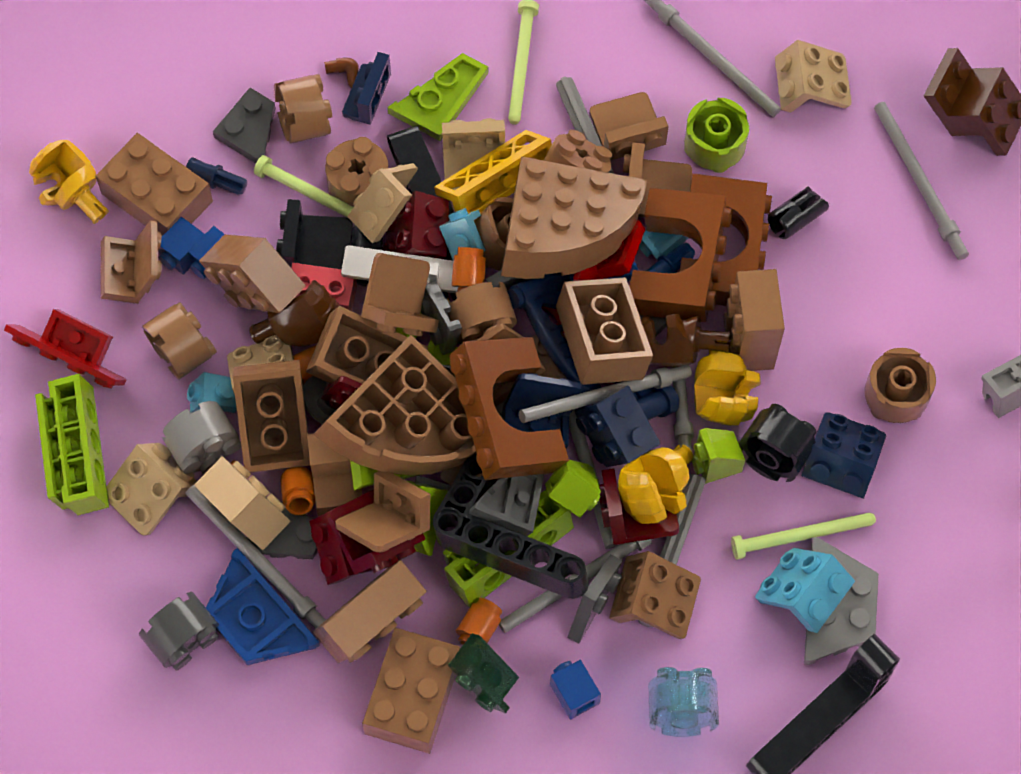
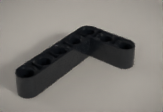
M477 454L467 458L432 520L439 545L445 550L566 598L575 599L583 596L588 590L589 584L586 566L581 558L469 514L472 506L497 479L484 480L483 476L477 477V474L482 473L477 463ZM463 500H471V501L468 502V503H464V504H461V503H460V502L463 501ZM448 527H456L451 531H444ZM477 539H486L481 543H474V541ZM507 551H516V553L512 555H504V553ZM540 562L547 563V565L543 567H535V565ZM568 575H578L575 579H565Z
M876 634L870 636L854 652L846 670L758 751L747 763L746 767L753 774L793 773L885 686L898 665L900 658Z

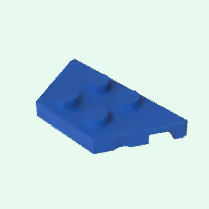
M236 548L231 554V561L225 574L221 575L216 585L217 590L214 596L210 598L206 609L219 623L216 630L246 665L319 647L320 643L243 553Z

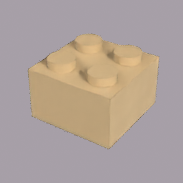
M221 456L194 486L236 528L259 548L264 550L291 522L282 513L285 506L272 493L266 497L270 492L254 475L247 479L251 473L242 464L236 461L232 465Z

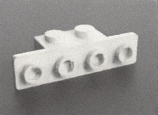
M349 245L345 248L341 270L342 277L369 281L374 256L377 253H384L427 261L430 264L427 284L436 281L442 292L456 294L458 287L451 286L453 261Z

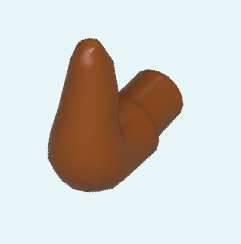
M344 57L324 62L326 74L346 72L348 85L352 89L359 71V65L354 59Z

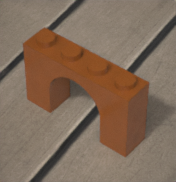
M692 173L690 192L725 195L726 206L732 209L731 225L739 230L745 241L746 247L738 256L727 261L718 262L721 264L720 282H714L712 291L716 292L715 305L726 306L727 298H730L729 286L735 283L738 271L764 270L766 251H760L761 242H767L769 223H763L764 214L770 213L772 196L766 195L767 183ZM682 257L680 272L691 267L698 259Z
M658 188L649 189L644 213L646 230L648 232L686 236L695 241L702 249L698 260L691 267L678 273L668 274L633 270L629 287L639 315L666 318L667 315L679 314L682 320L699 315L701 322H707L708 311H714L716 304V292L712 291L714 282L719 283L721 277V264L718 263L719 255H724L726 250L727 237L723 236L724 227L729 228L731 224L732 209L727 208L725 195Z
M533 337L466 341L449 355L450 368L456 378L459 400L464 406L468 421V431L473 438L477 452V463L482 470L484 480L553 473L569 461L560 429L535 432L517 430L502 419L493 402L492 393L495 383L515 382L519 374L536 373L542 368Z

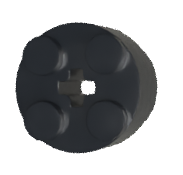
M771 404L769 408L759 412L739 441L742 452L744 450L748 456L746 463L757 473L770 480L778 481L780 477L788 478L786 482H791L796 478L811 454L812 445L816 443L814 438L816 429L809 422L800 421L795 416L789 414L783 406Z

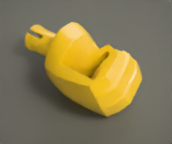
M58 140L49 143L32 159L29 166V174L33 177L34 185L45 183L51 179L57 182L56 185L44 190L40 194L39 200L42 205L58 204L62 210H66L76 204L90 218L93 224L98 223L99 220H102L107 215L109 210L91 192V189L97 182L95 177L96 171L90 160L69 140Z
M709 350V355L699 360L694 375L696 414L706 421L726 426H738L740 422L751 420L758 408V397L748 395L751 389L761 384L760 374L747 370L743 359L737 354Z
M677 445L673 450L665 447L652 449L621 469L618 480L620 499L624 510L636 522L641 524L658 523L667 518L666 510L677 514L687 507L686 498L682 491L690 479L687 464L693 459V453L686 445L681 447Z

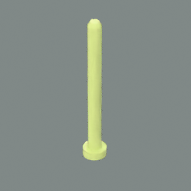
M522 0L518 3L521 23L508 117L509 122L514 125L518 124L521 120L533 17L539 13V4L533 0Z
M262 155L255 164L254 174L258 177L264 178L267 175L345 217L354 208L272 165V159L265 155Z
M864 513L742 539L741 535L731 537V547L737 560L745 558L746 552L872 526L876 522V518L872 513Z

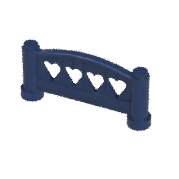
M561 272L545 274L544 278L528 279L511 286L507 292L513 309H524L539 341L554 364L567 379L580 383L567 340L561 335V332L564 331L562 324H553L550 321V316L542 310V307L556 309L564 282L573 281L574 274L564 276L561 275ZM600 383L582 385V393L602 387ZM671 385L660 389L652 387L633 393L648 421L657 416L666 417L676 412L679 408V396Z

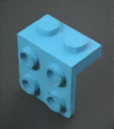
M792 548L781 557L780 563L772 574L762 582L755 598L762 604L789 609L808 631L818 633L852 587L855 580L832 554Z

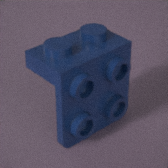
M535 373L519 374L503 405L502 419L513 428L524 432L560 429L565 448L567 449L569 445V416L573 410L526 423L520 421L519 411L582 393V384L565 378L543 377Z
M629 385L620 388L597 403L575 410L577 416L576 424L579 430L584 435H587L593 445L592 453L596 460L606 467L628 464L661 444Z
M826 412L815 436L816 443L812 445L811 454L806 461L801 476L864 499L884 445L886 434L874 426L852 421L841 414Z

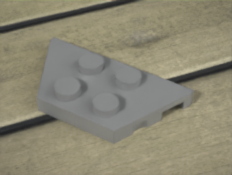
M817 537L812 539L811 551L832 554L855 582L818 633L810 632L806 629L804 664L806 665L813 664L816 660L832 654L835 656L846 652L851 647H860L870 636L876 634L879 573Z

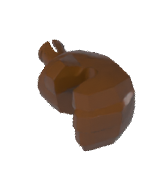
M313 280L306 292L294 298L280 313L267 311V319L251 325L249 328L251 338L257 344L274 335H277L283 343L290 346H307L318 343L330 313L339 304L329 294L324 285H320L316 280Z
M679 314L667 315V339L664 344H660L656 340V330L652 317L644 316L641 319L653 353V358L650 362L652 365L663 367L690 365L696 362L700 349L729 353L731 343L717 341L728 342L731 340V332L702 330L699 315L683 321Z

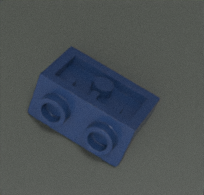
M377 52L374 62L361 65L342 110L343 117L371 125L391 76L390 55Z

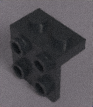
M288 199L286 211H281L280 230H284L283 239L277 240L276 251L290 267H292L293 262L342 270L345 248L348 245L351 246L352 221L346 217L303 215L301 200Z

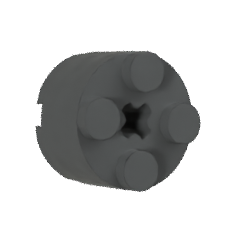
M193 592L186 593L189 599L184 602L178 597L167 604L148 621L152 626L151 629L146 633L142 628L139 632L140 638L165 668L172 666L176 671L181 669L192 659L189 654L198 646L205 649L219 637L216 633L219 623Z

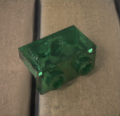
M472 633L448 666L457 675L455 681L464 689L470 692L473 691L477 695L475 701L478 705L489 712L495 709L506 714L510 707L503 699L519 679V676L481 636Z

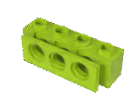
M80 374L48 381L50 398H47L42 393L35 394L48 499L62 510L69 508L77 515L109 508L94 388Z
M544 490L540 494L533 533L528 537L552 546L570 532L574 525L571 512L548 497L547 490ZM477 539L474 541V543H481L486 539ZM448 550L443 551L447 564L444 571L449 586L468 607L472 603H477L479 598L488 596L512 577ZM510 550L505 552L504 555H512L516 551Z

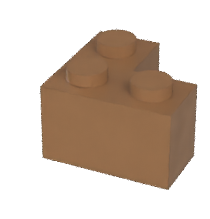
M314 433L307 434L318 516L361 496L362 489L354 490L350 460L333 451L317 438Z

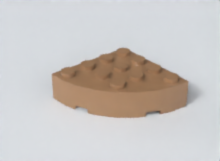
M521 156L501 276L539 279L544 278L545 274L561 272V275L564 276L585 270L605 260L621 247L622 241L634 228L648 180Z
M412 335L314 433L317 438L333 451L359 465L380 472H391L407 476L433 474L451 469L464 463L467 458L477 454L473 438L468 431V421L464 406L459 400L456 378Z

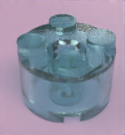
M663 667L657 670V676L648 684L649 725L651 729L655 731V727L658 726L662 728V734L690 737L701 735V728L710 726V731L718 727V686L716 679L712 677V670L696 668L692 671H677L673 667Z

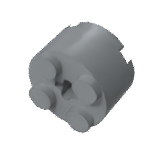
M215 401L199 403L200 410L193 413L189 409L182 411L164 427L163 433L166 437H162L163 441L185 474L201 471L204 475L221 456L225 458L241 448V441L219 403Z

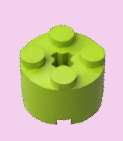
M717 98V100L708 102L706 99L697 103L690 111L687 119L684 139L685 153L697 165L713 170L716 173L725 172L728 168L738 163L745 153L749 134V123L745 110L739 104L727 98Z

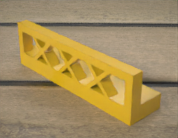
M525 130L434 186L437 196L452 201L455 212L466 208L468 213L479 210L481 213L497 198L508 197L514 193L521 156L544 160L552 145L551 139Z

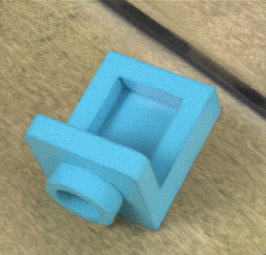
M466 208L448 215L450 221L439 227L453 261L454 255L458 253V247L479 248L485 251L474 220L481 216L479 210L470 213L467 212Z
M645 230L639 249L646 257L652 254L658 259L659 256H666L689 238L682 235L648 232Z
M203 372L190 383L187 390V399L190 401L191 413L200 410L198 404L206 401L219 403L224 412L235 413L237 411L230 377Z

